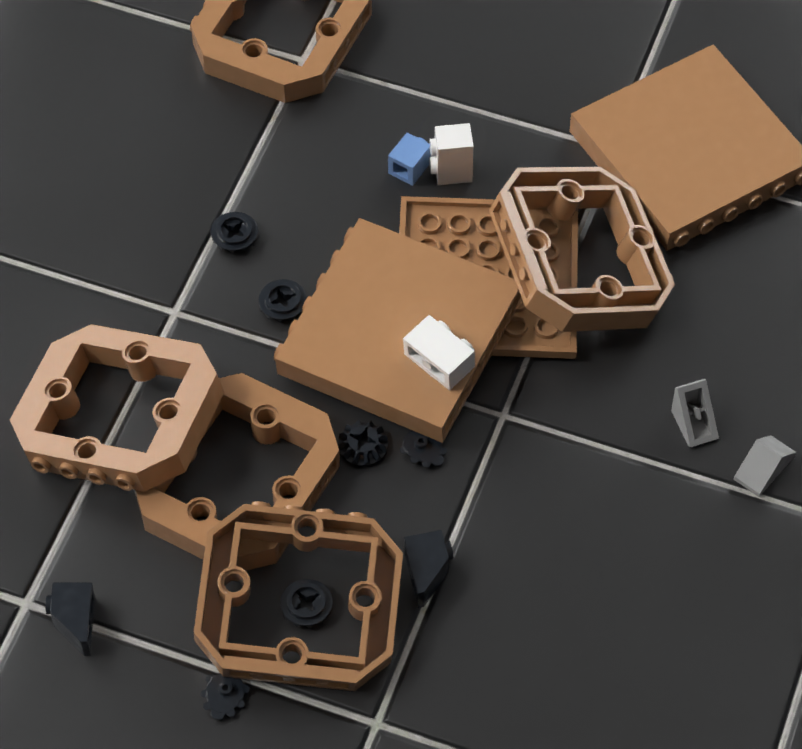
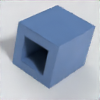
M406 133L388 155V174L413 186L430 165V144L423 138Z

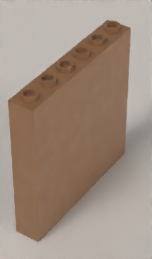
M714 44L571 113L570 133L598 167H602L636 190L649 224L653 228L654 236L666 251L676 246L685 245L691 238L699 234H706L715 226L725 221H732L738 214L748 209L757 208L762 202L773 196L778 197L782 195L787 189L795 185H802V145Z
M359 218L355 226L347 230L341 249L336 250L332 255L328 271L320 275L313 296H308L305 300L301 316L298 320H294L291 323L284 344L280 343L276 348L274 360L276 362L277 374L443 443L518 308L522 297L513 278ZM428 315L436 321H443L460 340H467L475 350V367L450 391L404 355L403 338Z

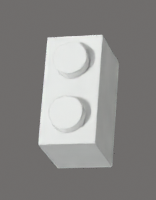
M470 123L435 126V138L430 139V153L433 157H429L430 172L431 174H436L438 185L472 182L474 146Z
M430 315L403 338L404 355L449 391L475 367V350L473 346L465 339L460 340L451 332L447 324L443 321H436Z

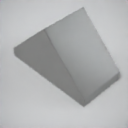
M706 379L675 387L671 412L687 445L693 447L719 439Z
M771 435L756 439L735 474L734 480L760 497L796 456V452Z

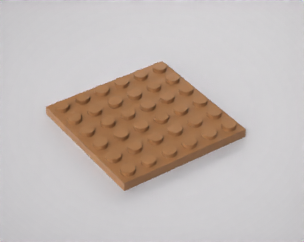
M401 196L399 234L514 279L489 212L490 207L495 201L494 199ZM547 209L528 210L535 228L543 230L551 240V246L546 253V257L558 288H577L578 209L569 220L565 221L554 218ZM521 300L491 356L576 359L577 331H560L525 308L524 302Z

